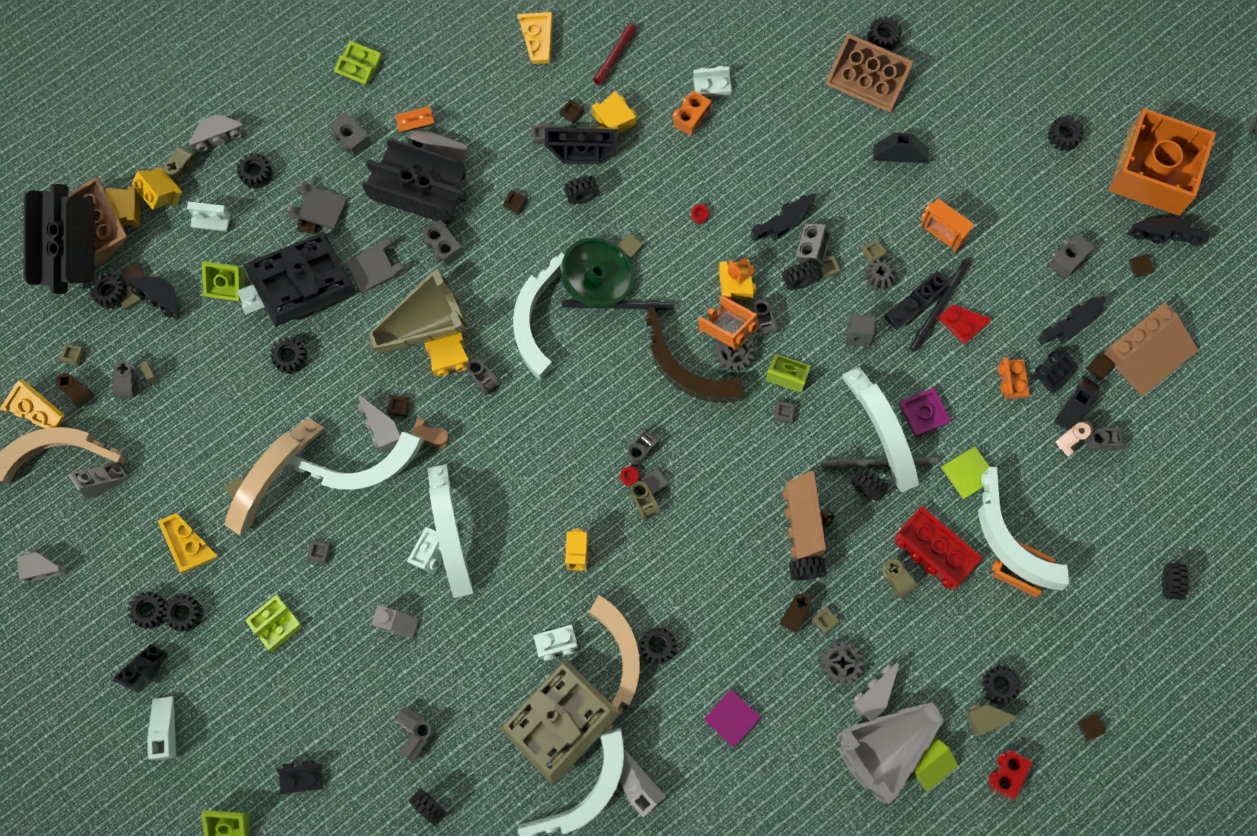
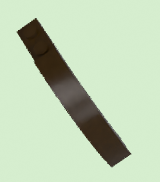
M647 308V315L644 318L647 327L650 326L652 330L650 333L652 341L650 352L658 369L671 384L682 392L704 401L730 403L744 400L745 392L740 377L728 380H712L697 376L683 368L667 348L655 308Z

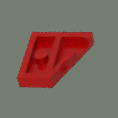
M953 304L938 317L963 345L991 322V319Z

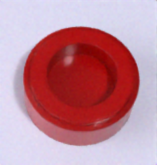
M699 204L692 208L691 219L695 223L703 224L708 220L709 209L705 205Z
M625 467L620 473V480L625 486L631 487L639 481V472L635 467Z

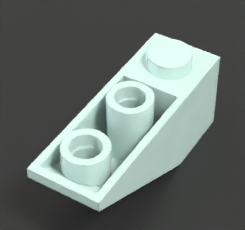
M173 696L152 700L147 738L149 760L157 761L177 758Z

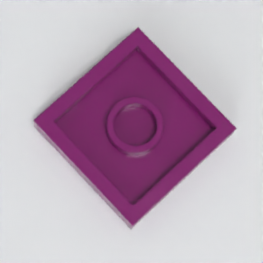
M935 388L926 390L898 403L914 437L951 422Z
M730 689L703 720L734 748L761 717Z

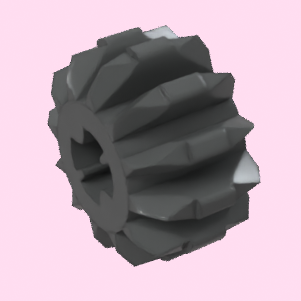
M879 258L876 259L875 263L871 261L868 264L869 267H866L864 270L866 273L864 280H869L867 285L873 284L874 290L877 287H880L881 291L885 289V286L890 288L891 282H894L896 279L894 276L896 269H891L893 264L887 265L886 259L883 262H880Z

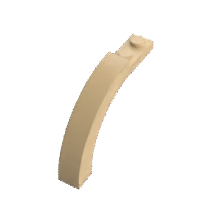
M308 417L289 434L284 433L260 457L242 482L230 505L224 525L239 536L253 525L257 508L273 480L294 456L323 433L324 427Z
M63 427L40 429L16 439L0 452V481L10 484L15 473L29 458L45 449L56 446L82 447L123 465L126 457L121 455L122 451L111 447L110 450L103 448L105 444L94 440V435L81 430Z
M598 595L589 611V615L600 621L611 632L621 652L623 662L622 679L618 692L611 703L621 713L623 707H621L622 703L630 707L635 696L639 680V653L634 634L623 615L609 601ZM610 725L604 732L612 730L613 725Z

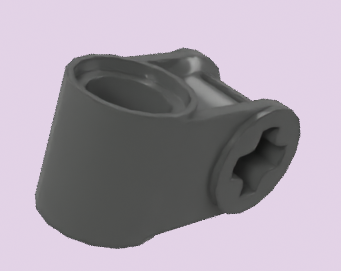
M764 299L757 300L754 303L752 312L756 313L759 327L756 330L758 338L764 334H777V326L769 302ZM763 307L766 312L760 313L757 311V308Z
M474 358L468 362V373L485 396L493 387L500 385L497 377L480 359ZM474 366L481 367L479 372L471 371Z
M124 360L117 362L114 367L112 391L115 398H133L137 396V369Z
M645 427L629 447L628 461L633 465L642 464L658 446L661 438L653 436ZM634 451H638L641 453V456L635 458L631 454Z
M1122 427L1096 429L1085 440L1086 446L1091 450L1115 451L1127 447L1123 440L1124 428ZM1094 436L1099 438L1100 443L1095 441Z

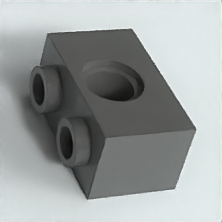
M346 111L329 124L331 136L336 141L339 140L342 143V148L347 153L351 152L354 157L371 145L369 136Z
M1078 233L1072 238L1068 236L1062 243L1064 247L1061 250L1056 249L1050 256L1052 261L1048 266L1064 279H1067L1094 248L1093 245ZM1066 253L1072 254L1073 257H1069Z
M852 314L847 326L846 345L868 347L870 342L874 341L875 335H877L878 324L875 323V317Z

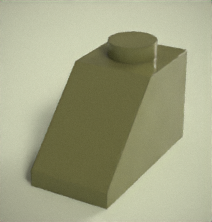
M980 703L969 707L970 712L965 713L975 737L1017 720L1014 715L990 705L981 707Z

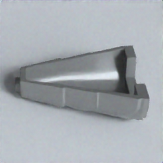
M931 702L898 710L895 714L878 717L869 722L847 727L837 736V741L841 742L839 747L840 754L853 776L866 790H873L875 792L873 795L878 800L884 803H891L899 794L910 773L915 769L924 750L928 749L944 720L940 715L941 711Z

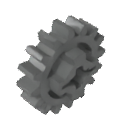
M717 339L718 344H714L715 351H713V356H717L715 363L720 362V369L725 366L726 372L733 369V372L736 373L737 368L744 371V365L750 366L749 360L753 361L754 357L752 355L754 348H750L752 341L747 342L746 339L743 344L745 349L740 345L731 358L733 348Z
M841 641L839 646H837L834 642L832 643L833 649L827 646L825 648L827 654H821V657L824 658V661L819 662V665L824 666L821 673L826 672L828 675L825 679L827 680L831 677L833 685L837 681H839L840 686L844 685V681L850 685L852 684L851 678L857 681L858 676L856 674L863 673L859 669V667L864 666L863 662H859V659L863 656L856 654L858 648L851 649V643L844 646V642ZM838 651L835 659H829L832 653ZM847 652L853 657V659H850L847 656ZM841 659L843 663L848 664L845 665L843 669L841 668V665L837 664V662H839ZM830 668H833L837 672V676L832 673ZM854 668L852 674L846 677L847 670Z

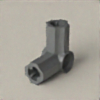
M404 706L397 714L395 721L411 732V735L399 752L407 759L415 762L428 741L435 736L436 729L432 723L427 722L411 709ZM426 725L428 733L423 737L421 735V728Z

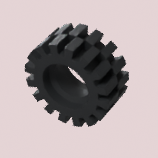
M881 16L878 18V21L875 19L871 24L868 41L883 49L889 50L890 48V50H893L894 46L897 47L901 38V25H898L897 20L893 22L894 18L892 17L888 20V16H884L882 20ZM880 30L889 31L891 37L883 38L879 36L878 32Z
M1066 115L1065 118L1060 116L1059 119H1055L1048 131V140H1051L1050 144H1055V149L1060 147L1059 151H1063L1064 148L1066 151H1069L1070 148L1071 150L1075 149L1084 136L1083 124L1079 125L1080 120L1074 121L1075 117L1073 116L1069 119V115ZM1059 130H1069L1072 133V137L1065 138L1061 136Z
M249 153V157L244 155L245 159L239 160L241 164L237 163L238 169H236L243 184L249 188L253 186L254 189H257V185L262 188L263 183L267 185V179L271 180L272 177L270 175H273L272 167L267 158L262 154L259 155V153H255V156L253 153ZM260 166V173L254 176L248 174L251 167Z
M592 175L579 176L577 179L575 177L573 181H568V184H565L564 187L567 200L570 204L573 203V205L577 203L579 205L582 202L587 203L588 200L591 201L593 198H596L600 192L595 177Z
M811 261L800 262L798 265L790 266L782 272V277L788 290L804 288V286H809L810 283L813 284L819 278L815 265Z
M106 273V276L101 274L100 279L96 277L95 280L97 282H92L91 285L94 287H90L92 299L106 309H115V305L120 307V300L123 302L125 300L123 296H127L125 292L127 291L126 283L114 273L112 275ZM110 286H115L113 293L105 297V290Z
M285 337L284 341L279 339V344L274 343L273 346L275 348L270 350L272 352L270 354L272 363L282 373L290 374L292 372L294 374L296 369L300 371L302 369L300 366H305L306 364L304 360L307 361V353L298 340L295 341L294 338L289 340L288 337ZM289 349L294 350L295 358L292 361L285 362L282 360L283 352Z
M863 467L859 468L851 480V484L859 492H862L863 495L868 496L874 501H880L889 489L887 482H884L883 478Z
M808 558L789 563L792 580H810L827 575L825 559Z
M1166 563V566H1164L1161 579L1163 583L1161 585L1163 587V596L1166 599L1184 600L1188 594L1187 589H1189V572H1187L1188 568L1185 564Z
M149 591L139 593L140 596L135 595L133 597L135 599L134 602L130 601L131 607H128V611H130L128 616L132 618V623L145 629H154V626H160L159 623L164 622L163 617L165 615L162 613L166 611V608H164V605L167 603L166 600L160 595ZM146 603H152L155 606L154 614L148 618L143 617L141 614L142 607Z
M184 594L173 596V600L169 599V604L164 605L166 611L162 613L165 615L163 619L167 622L166 624L179 632H188L189 629H195L194 625H199L200 622L198 620L203 617L200 614L203 612V609L200 608L201 604L193 597ZM181 606H187L190 610L189 617L183 621L178 620L176 617L177 609Z
M658 626L648 629L641 638V653L650 663L657 665L665 664V662L671 660L676 651L674 635L664 627L659 628ZM656 638H661L666 642V649L662 653H655L650 647L651 642Z
M1002 665L988 670L983 676L984 681H982L984 686L982 690L986 692L985 696L991 698L990 701L999 704L1014 700L1021 691L1020 685L1022 682L1018 679L1020 677L1019 674H1015V670L1009 669V666L1003 667ZM997 677L1007 679L1009 688L1006 692L996 690L994 681Z
M421 788L409 800V803L434 826L447 814L445 809Z

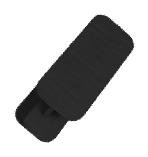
M388 139L386 142L388 148L381 163L368 160L366 163L368 170L372 172L368 182H364L362 185L366 195L376 202L390 205L397 209L429 218L430 220H441L443 224L449 225L457 201L466 202L468 198L465 191L458 189L462 178L466 177L464 165L453 158L415 147L396 139ZM408 176L412 177L409 180H405V178ZM424 182H429L428 185H422Z
M52 184L50 191H27L23 199V276L25 282L29 285L50 286L52 294H66L68 283H90L94 278L95 267L94 202L90 198L68 197V186L65 184Z

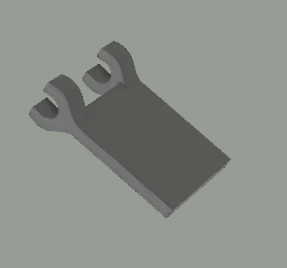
M300 180L297 188H299L298 193L306 196L300 209L294 205H288L286 212H288L287 217L292 219L299 218L334 230L347 202V198L312 187L307 182Z
M389 237L382 240L379 245L346 261L361 294L393 277L407 273L401 262L393 267L391 266L385 252L393 250L395 246Z

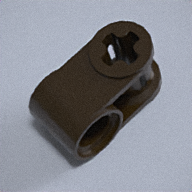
M62 373L56 378L58 388L68 395L80 408L95 395L84 384L68 373Z
M806 594L796 595L779 625L797 634L810 607V598ZM803 599L806 607H797L798 603L796 601Z

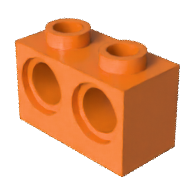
M693 90L690 95H686L681 108L675 110L672 116L673 126L692 136L711 110L712 101ZM683 118H688V119H690V120L684 121V120H682V119H683Z

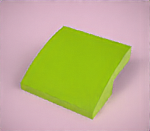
M349 40L344 55H340L334 72L367 85L376 71L383 54Z
M973 447L941 468L964 500L984 487L981 484V477L990 466L978 449Z
M277 594L245 620L271 653L303 627Z

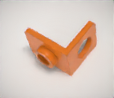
M743 258L736 264L730 260L727 272L733 280L741 284L755 273V269ZM741 265L746 266L748 273L743 275L738 267Z

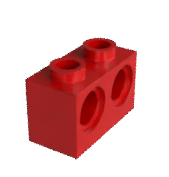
M1007 750L1004 753L1001 752L998 756L996 763L999 765L996 771H992L988 778L990 783L988 788L1009 800H1015L1032 761L1011 750ZM1010 759H1013L1017 764L1015 770H1011L1008 766ZM1002 777L1008 781L1006 789L1000 786V779Z

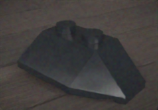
M564 125L545 127V147L563 164L600 165L618 148V129L603 126Z

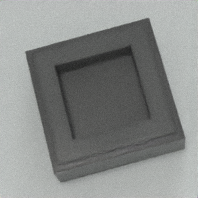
M549 123L531 125L533 144L545 143V127H549Z
M777 401L773 420L792 424L796 404Z
M658 468L642 478V482L647 484L652 495H655L669 485Z
M312 540L307 560L327 564L332 545Z

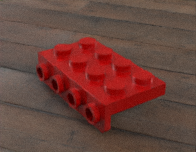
M923 506L914 513L893 537L895 544L900 549H906L915 562H921L930 575H936L942 580L941 584L945 588L952 589L953 591L959 587L961 582L983 558Z

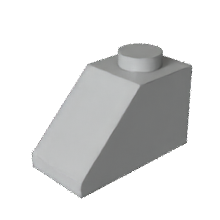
M27 551L24 555L17 556L19 579L29 583L66 574L65 569L44 555L37 553V551Z
M378 605L371 625L381 630L414 638L419 619Z

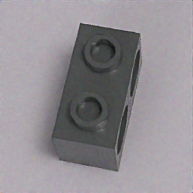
M441 220L422 232L424 236L423 243L428 249H433V255L439 263L442 261L447 266L463 255L462 247ZM435 235H440L438 239H432ZM445 249H451L450 252L443 253Z
M804 225V229L800 233L799 247L796 248L795 252L799 262L811 261L815 266H823L831 237V232L826 225Z

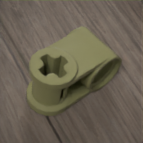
M182 146L176 147L171 157L164 164L165 172L175 183L181 182L195 165L197 154Z
M641 481L634 483L631 488V496L641 519L645 521L646 517L655 513H661L647 484ZM643 488L645 494L638 496L634 492L635 489Z
M892 559L883 565V576L889 582L898 598L902 599L917 589L916 582L908 574L900 561ZM894 566L896 570L890 572L889 569Z

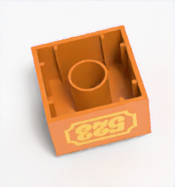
M1143 108L1129 128L1108 191L1180 216L1197 195L1216 133Z

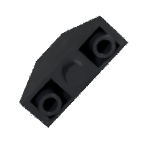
M893 133L873 146V160L929 163V148L912 133Z
M159 276L131 279L129 281L131 292L139 298L141 296L145 298L150 306L161 309V312L166 317H172L175 320L179 319L174 286Z
M1083 375L1053 422L1069 431L1086 412L1095 398L1100 385Z
M150 644L113 678V681L130 690L141 692L153 681L167 656V652Z

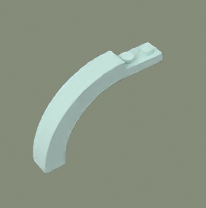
M563 253L551 260L550 266L539 273L538 279L532 275L521 289L514 308L513 328L519 353L528 369L540 381L549 373L553 365L552 361L540 351L532 337L531 316L540 295L560 274L561 261L564 257Z
M860 367L844 373L843 380L868 413L880 437L889 462L893 482L901 492L918 486L916 468L908 443L885 396L877 384H872Z
M402 432L396 446L383 461L370 469L357 473L337 472L294 456L288 464L293 465V469L304 473L306 470L311 472V476L314 478H323L321 485L330 488H368L386 482L400 473L416 456L424 438L408 432Z
M447 465L427 468L435 527L453 597L457 598L473 594L472 582L457 527Z
M989 467L981 477V484L984 485L982 497L984 504L980 507L978 513L982 531L991 549L1004 565L1021 578L1041 587L1063 590L1069 585L1067 565L1050 563L1033 556L1022 548L1009 533L1000 510L997 467Z
M621 727L603 732L601 735L604 751L603 768L590 794L581 803L565 812L520 824L518 827L519 836H537V833L542 831L551 833L558 830L557 827L561 828L563 835L585 825L606 806L618 785L622 772L624 747Z

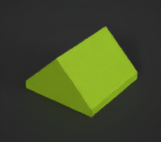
M202 261L203 296L240 301L241 299L237 291L244 288L246 274L241 267Z
M775 354L769 367L766 381L802 393L811 366Z
M934 737L911 773L923 788L929 792L959 765L950 749L937 737Z
M202 810L204 836L249 835L251 814Z

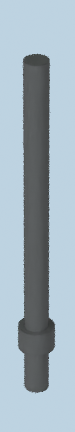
M912 457L914 465L939 464L938 457ZM837 458V460H822V468L837 467L838 469H846V467L889 466L887 458Z

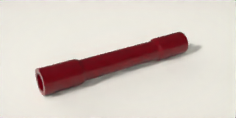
M628 23L608 58L593 78L596 84H603L610 69L637 31V27L634 24Z

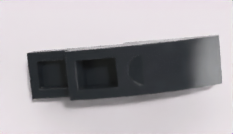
M815 193L811 195L805 194L793 203L788 202L784 204L781 208L780 216L776 215L764 224L759 223L755 225L751 231L753 242L769 235L775 241L793 230L811 210L816 198Z
M1156 218L1133 224L1128 230L1127 235L1133 236L1135 239L1150 240L1156 244H1164L1170 238L1176 242L1183 241L1192 246H1202L1209 239L1210 232L1191 228L1192 221Z
M937 270L915 288L908 297L884 316V319L896 331L931 304L951 283Z
M1105 296L1100 298L1093 297L1086 302L1087 304L1083 306L1078 304L1071 308L1069 315L1066 319L1060 321L1057 324L1058 326L1054 328L1049 326L1041 331L1042 334L1037 339L1042 346L1057 338L1063 344L1079 334L1098 314L1106 300Z

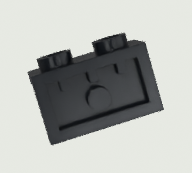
M1055 350L1047 355V359L1035 368V372L1031 377L1040 380L1049 393L1055 394L1079 367L1066 351Z
M315 760L303 761L302 766H295V763L282 764V768L276 769V773H279L280 795L322 790L321 764H315Z

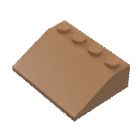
M847 33L825 85L891 113L914 66V61Z
M98 177L68 194V197L90 198L94 202V269L106 263L128 238Z
M1163 303L1111 345L1103 355L1114 364V367L1141 396H1144L1193 356L1198 349L1179 316L1166 303Z
M809 471L787 482L784 487L785 489H782L783 501H787L785 518L790 522V527H787L788 538L792 539L793 546H790L791 557L795 558V560L821 558L826 550L814 471Z

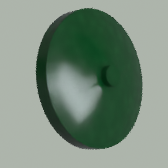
M586 238L575 242L566 251L561 261L560 274L565 288L577 301L590 307L608 308L619 304L629 294L634 283V270L628 256L617 245L604 239Z

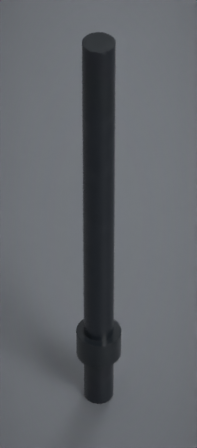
M964 259L950 281L951 284L941 295L922 328L916 332V338L909 347L912 352H916L921 342L926 340L929 335V329L968 268L969 260Z
M562 300V308H594L584 305L577 300ZM651 300V302L622 301L615 306L603 309H647L654 307L655 311L659 312V310H674V303L659 302V300Z

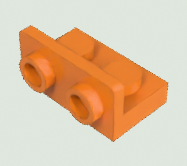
M429 106L395 116L400 133L435 124Z
M1003 358L1000 364H998V373L1002 376L1000 387L1005 399L1028 398L1030 395L1024 359L1008 360V358Z

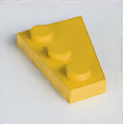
M552 12L517 14L532 63H550Z
M23 379L17 381L0 407L4 411L15 413V416L29 419L32 423L45 429L59 427L65 418V415Z
M177 513L158 521L181 574L219 558Z

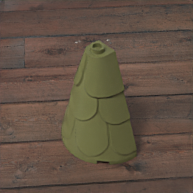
M438 269L431 272L369 333L371 339L369 344L374 352L385 353L411 348L412 345L431 342L469 330V323L459 300L449 288V283Z

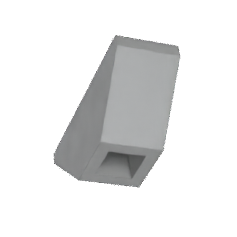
M216 114L199 122L189 144L195 153L204 152L208 148L222 145L232 139H238L245 135L246 131L240 122Z
M119 463L77 471L68 475L85 498L103 495L128 478Z

